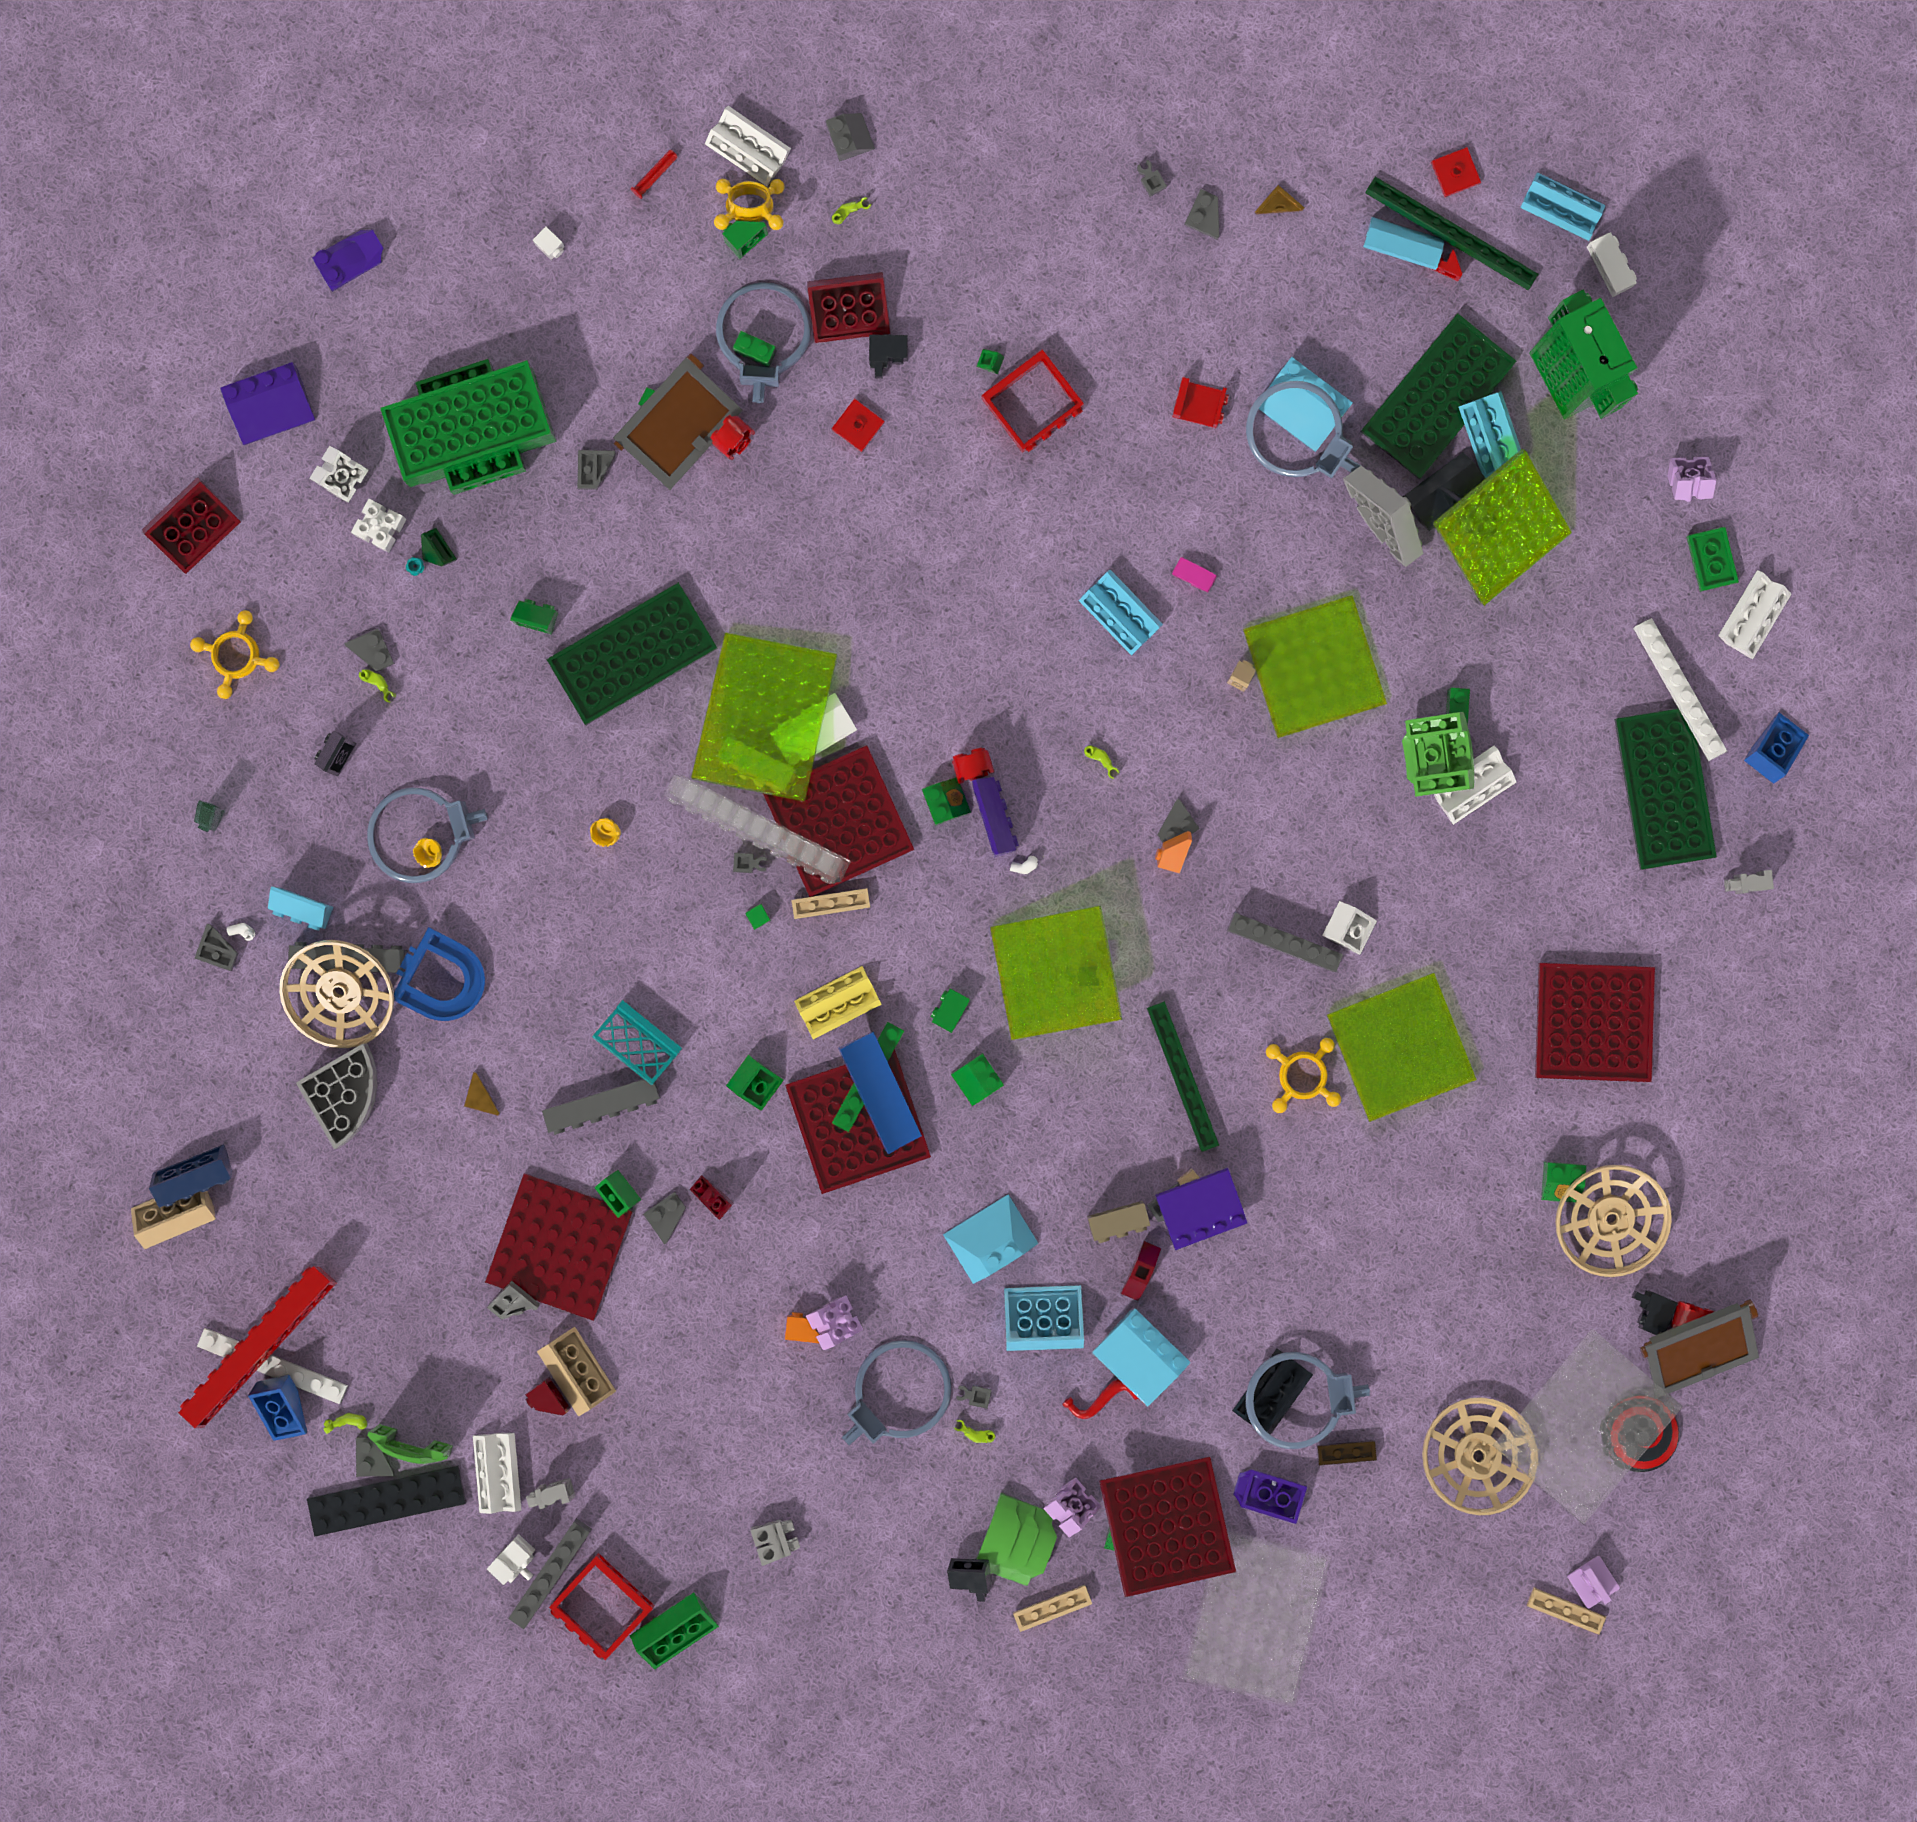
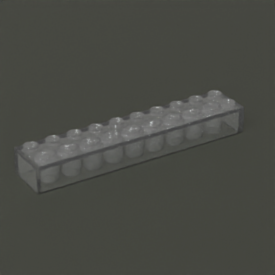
M674 774L664 793L665 796L669 797V802L675 805L686 806L685 810L690 813L702 814V819L710 823H719L718 827L725 831L737 832L735 836L743 840H752V844L758 848L770 849V854L778 858H787L786 862L793 866L801 865L805 867V872L811 875L818 874L822 876L821 880L826 883L834 884L841 882L851 862L683 775Z

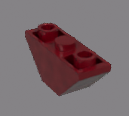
M703 1175L689 1189L719 1220L722 1219L734 1204Z
M1143 1241L1121 1294L1139 1301L1155 1269L1161 1251L1160 1247Z

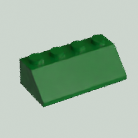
M693 1592L629 1636L636 1652L655 1670L719 1626L703 1601Z

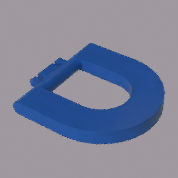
M428 927L418 948L410 946L409 951L414 953V955L412 956L408 953L405 955L400 965L405 971L403 972L398 969L396 972L402 978L394 991V1001L433 1020H455L468 1014L480 1001L485 986L484 970L478 957L468 947ZM427 949L455 963L462 970L464 985L456 997L449 1000H438L409 986Z

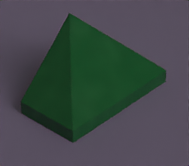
M437 528L421 534L422 559L424 561L442 567L457 560Z

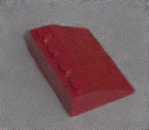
M883 272L807 281L815 343L869 337V335L890 334Z
M197 477L157 514L142 531L179 569L187 574L241 521Z

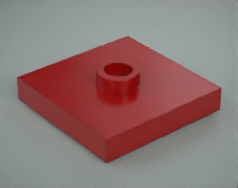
M1467 147L1431 161L1444 197L1481 184Z
M854 398L831 429L860 452H863L885 421Z

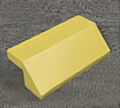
M863 966L794 1001L813 1039L882 1005Z

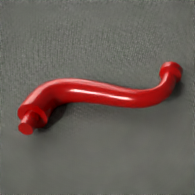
M1117 1378L1101 1392L1094 1403L1086 1410L1078 1409L1073 1404L1074 1400L1072 1397L1065 1400L1062 1405L1068 1408L1075 1417L1088 1419L1095 1416L1121 1391H1127L1134 1400L1139 1398Z

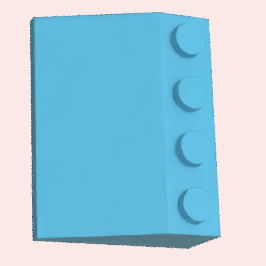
M1293 357L1289 359L1269 386L1270 388L1286 381H1304L1314 384L1331 396L1339 409L1341 418L1353 403ZM1289 388L1278 391L1268 397L1259 407L1260 411L1315 452L1335 427L1334 416L1327 403L1320 396L1309 390Z
M1081 1285L1004 1288L1007 1351L1084 1348Z
M1136 1309L1130 1310L1092 1352L1147 1407L1191 1363Z

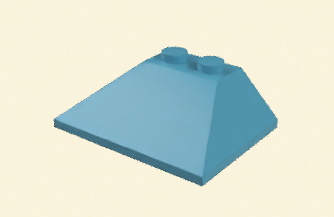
M1009 1194L943 1234L973 1284L995 1273L1039 1244Z

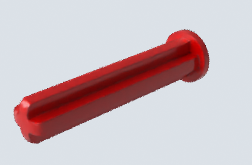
M668 150L634 188H630L631 191L642 199V195L677 159L676 153Z

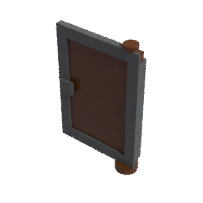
M691 353L613 437L616 440L613 444L619 450L625 449L669 490L674 487L712 445L713 440L710 437L715 430H719L724 425V419L728 415L732 417L738 416L743 411L701 371L704 365Z
M1751 1299L1744 1301V1304H1733L1649 1338V1342L1644 1343V1346L1639 1347L1643 1358L1647 1357L1657 1398L1759 1358L1752 1319L1758 1317V1312Z

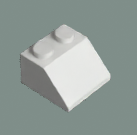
M1339 901L1322 936L1360 955L1377 921L1359 909Z

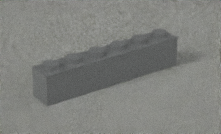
M1233 913L1227 928V932L1331 972H1337L1343 956L1339 952L1237 913Z
M295 942V945H289L288 961L297 951L305 947L307 942ZM354 944L374 956L386 972L396 973L398 969L403 972L405 971V969L400 967L407 954V950H402V946H391V949H383V945H371V948H364V944ZM322 945L310 949L304 954L314 960L322 955L334 954L333 947ZM341 946L343 955L353 957L363 964L369 961L368 958L359 952ZM298 959L292 969H305L308 965ZM335 959L325 960L319 963V965L325 970L334 969ZM343 960L344 969L348 971H357L359 969L355 964ZM376 966L370 969L371 972H380Z
M643 1079L542 1110L548 1133L554 1132V1135L565 1132V1128L572 1126V1129L582 1127L585 1121L590 1120L592 1124L602 1121L601 1117L609 1115V1118L621 1115L620 1111L624 1109L631 1112L638 1110V1105L644 1103L646 1107L657 1104V1099L661 1097L656 1081L651 1085Z
M577 1518L575 1519L509 1616V1620L525 1629L592 1528Z

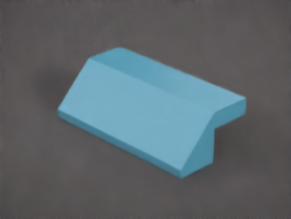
M1537 172L1520 208L1589 241L1596 224L1603 214L1605 205Z
M1372 217L1363 247L1436 270L1443 251L1444 240Z
M1501 391L1459 406L1480 471L1485 478L1526 464Z
M1111 570L1106 572L1079 600L1130 655H1133L1163 625Z

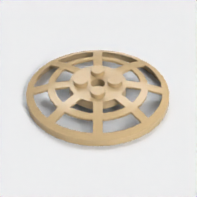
M323 940L311 943L297 951L288 961L282 972L279 991L284 1011L289 1020L301 1033L317 1043L335 1048L357 1047L377 1037L391 1018L394 1009V991L390 977L374 956L357 945L339 940ZM333 945L334 954L322 955L314 960L304 954L317 946ZM341 946L359 952L368 958L369 961L363 964L353 957L343 955ZM300 959L308 965L302 973L300 984H288L290 971L294 963ZM335 959L334 969L326 971L319 965V963L325 960ZM343 960L355 964L359 969L354 973L344 969ZM374 966L383 975L389 993L379 991L376 979L370 971ZM312 969L321 976L317 984H306ZM366 974L373 989L363 988L359 978ZM335 988H342L344 994L340 995L336 993ZM307 991L316 992L320 1003L315 1007L311 1004ZM288 992H300L302 1001L309 1011L302 1019L299 1018L293 1009ZM363 996L373 997L371 1007L367 1012L359 1004ZM379 999L389 1001L387 1013L383 1021L377 1026L371 1016L377 1008ZM326 1008L331 1012L337 1013V1021L323 1016L320 1012ZM355 1010L360 1015V1018L345 1022V1013ZM316 1018L326 1025L336 1027V1039H329L308 1027L307 1024ZM364 1022L372 1031L359 1038L344 1039V1028L356 1027Z
M1625 1165L1602 1166L1576 1179L1562 1196L1555 1220L1558 1241L1568 1258L1586 1272L1604 1277L1631 1274L1652 1262L1666 1244L1672 1222L1669 1201L1659 1184L1645 1172ZM1609 1170H1625L1635 1173L1639 1177L1633 1184L1622 1180H1610ZM1601 1172V1182L1590 1186L1582 1194L1574 1190L1583 1180L1595 1173ZM1646 1181L1657 1191L1662 1206L1650 1207L1646 1196L1639 1189ZM1610 1185L1622 1186L1628 1189L1620 1197L1611 1195ZM1602 1187L1603 1197L1595 1202L1587 1198L1594 1190ZM1634 1193L1641 1199L1644 1208L1633 1209L1628 1203V1200ZM1570 1196L1577 1200L1572 1210L1571 1223L1561 1225L1562 1209L1566 1199ZM1581 1204L1590 1208L1588 1218L1577 1220ZM1610 1214H1615V1221L1607 1222V1217ZM1663 1214L1662 1230L1657 1242L1654 1243L1646 1237L1651 1226L1652 1215ZM1645 1216L1642 1231L1639 1232L1633 1228L1635 1217ZM1590 1227L1594 1234L1588 1243L1582 1238L1578 1228ZM1573 1230L1577 1241L1584 1248L1579 1258L1567 1247L1562 1233ZM1628 1234L1635 1238L1628 1246L1620 1249L1618 1240L1623 1239ZM1599 1239L1611 1243L1612 1251L1600 1250L1594 1247ZM1641 1243L1650 1249L1640 1260L1623 1267L1621 1255L1631 1252ZM1591 1253L1601 1257H1613L1615 1268H1598L1585 1262Z
M1468 1398L1448 1406L1433 1420L1427 1430L1423 1443V1467L1431 1487L1446 1504L1467 1514L1492 1515L1511 1508L1528 1492L1537 1472V1445L1529 1425L1513 1408L1494 1399ZM1481 1403L1492 1405L1496 1409L1491 1417L1482 1415L1468 1416L1465 1405ZM1457 1408L1460 1419L1453 1423L1445 1431L1444 1435L1435 1431L1434 1429L1440 1420ZM1503 1411L1518 1422L1525 1433L1524 1436L1514 1439L1510 1431L1498 1421ZM1482 1421L1488 1424L1483 1433H1473L1470 1422ZM1461 1425L1463 1426L1466 1436L1459 1442L1449 1438L1456 1428ZM1497 1427L1503 1432L1508 1441L1498 1444L1491 1437L1494 1428ZM1432 1437L1440 1442L1438 1450L1440 1466L1430 1470L1427 1453L1429 1441ZM1528 1443L1530 1448V1466L1527 1475L1516 1470L1518 1466L1517 1446ZM1445 1445L1455 1449V1460L1446 1464L1444 1462ZM1511 1448L1512 1462L1511 1467H1508L1501 1463L1502 1451ZM1477 1450L1483 1454V1459L1479 1462L1475 1461L1473 1457ZM1458 1468L1465 1475L1461 1486L1452 1479L1448 1471ZM1497 1471L1507 1474L1500 1484L1493 1487L1490 1479L1491 1476ZM1443 1474L1447 1482L1458 1491L1455 1502L1441 1492L1435 1484L1433 1477ZM1512 1478L1524 1482L1520 1490L1511 1499L1503 1504L1500 1503L1496 1493L1504 1489L1511 1482ZM1472 1479L1483 1481L1486 1490L1472 1491L1468 1490ZM1465 1495L1472 1497L1489 1496L1493 1507L1473 1509L1462 1506Z

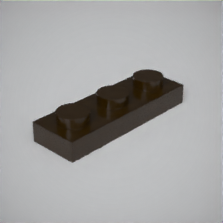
M1375 1440L1317 1445L1319 1466L1377 1461Z

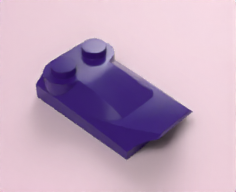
M373 229L360 230L328 249L318 251L312 259L333 292L381 264V255L384 248Z
M1251 1469L1239 1473L1233 1495L1237 1498L1242 1508L1297 1524L1307 1486Z

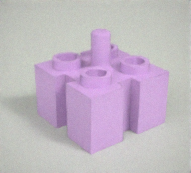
M1693 457V460L1670 458L1667 477L1670 486H1672L1675 500L1690 502L1692 496L1701 500L1713 498L1716 477L1714 471H1711L1712 465L1709 457Z
M846 1295L806 1315L812 1329L817 1328L820 1334L816 1337L823 1350L834 1347L845 1341L846 1338L852 1337L863 1330L857 1316L852 1317L850 1310L853 1308Z
M1077 1478L1065 1484L1056 1493V1497L1052 1498L1043 1508L1053 1520L1057 1519L1061 1522L1059 1527L1068 1537L1082 1530L1090 1521L1089 1518L1094 1516L1102 1507L1092 1495L1088 1497L1084 1493L1086 1488Z

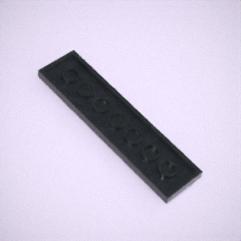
M458 1465L307 1498L314 1537L464 1505L466 1504V1498Z

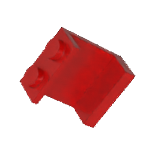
M1182 377L1172 417L1217 428L1218 424H1222L1224 413L1221 412L1222 406L1227 405L1229 394H1226L1227 388L1223 387L1222 390L1191 383L1189 378Z

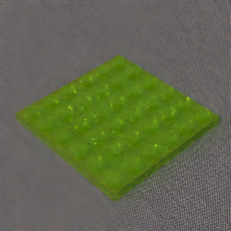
M1524 449L1518 451L1433 522L1479 602L1484 606L1572 533Z
M1353 595L1243 629L1277 739L1387 705Z
M1101 906L990 927L1011 1040L1123 1020Z
M1435 973L1428 974L1326 1014L1368 1122L1477 1080Z

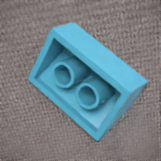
M271 886L268 909L273 910V915L282 918L284 915L290 916V921L301 924L302 921L309 923V928L318 931L320 928L326 929L333 910L332 906L279 887Z

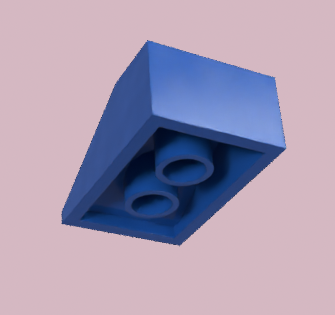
M1779 712L1751 747L1744 761L1774 784L1787 775L1809 735Z
M290 1375L257 1381L248 1397L273 1441L307 1434L298 1389Z

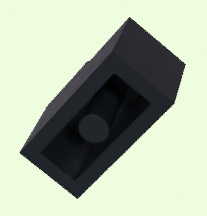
M869 335L870 368H875V379H883V368H887L889 361H892V364L895 365L908 362V335Z
M1646 1290L1644 1294L1634 1291L1631 1298L1641 1301L1639 1306L1645 1309L1644 1313L1639 1315L1637 1321L1639 1324L1638 1328L1654 1335L1666 1332L1678 1302L1652 1291Z
M951 1558L947 1570L950 1589L969 1590V1593H976L977 1601L985 1602V1597H987L992 1582L989 1560Z

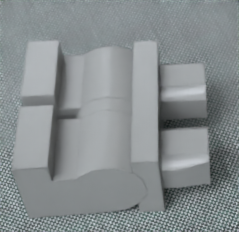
M1772 870L1759 871L1751 875H1733L1734 879L1724 880L1725 892L1735 891V894L1774 889Z
M567 1478L553 1482L548 1486L546 1484L540 1485L534 1492L526 1496L529 1508L539 1505V1508L543 1509L548 1505L554 1504L559 1499H561L562 1504L570 1502L575 1497V1492L571 1479Z
M779 1519L764 1525L751 1527L750 1531L762 1566L790 1556L791 1552L800 1548L797 1537L787 1540L785 1533L795 1530L792 1519L784 1521Z

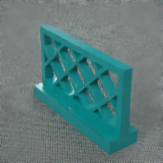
M623 1000L592 1036V1038L651 1085L655 1083L682 1050L678 1044ZM616 1014L623 1019L624 1026H613L612 1019ZM635 1028L638 1031L639 1038L628 1039L627 1029ZM624 1029L625 1039L615 1040L614 1030ZM611 1030L612 1040H603L598 1035L602 1031ZM650 1040L653 1043L654 1050L643 1051L642 1041ZM639 1041L640 1051L630 1052L629 1042ZM626 1042L627 1052L619 1053L615 1048V1043ZM664 1052L670 1057L667 1062L658 1063L657 1053ZM654 1053L655 1063L645 1064L644 1054ZM641 1054L642 1064L634 1065L630 1060V1055ZM656 1066V1075L650 1078L645 1072V1067Z

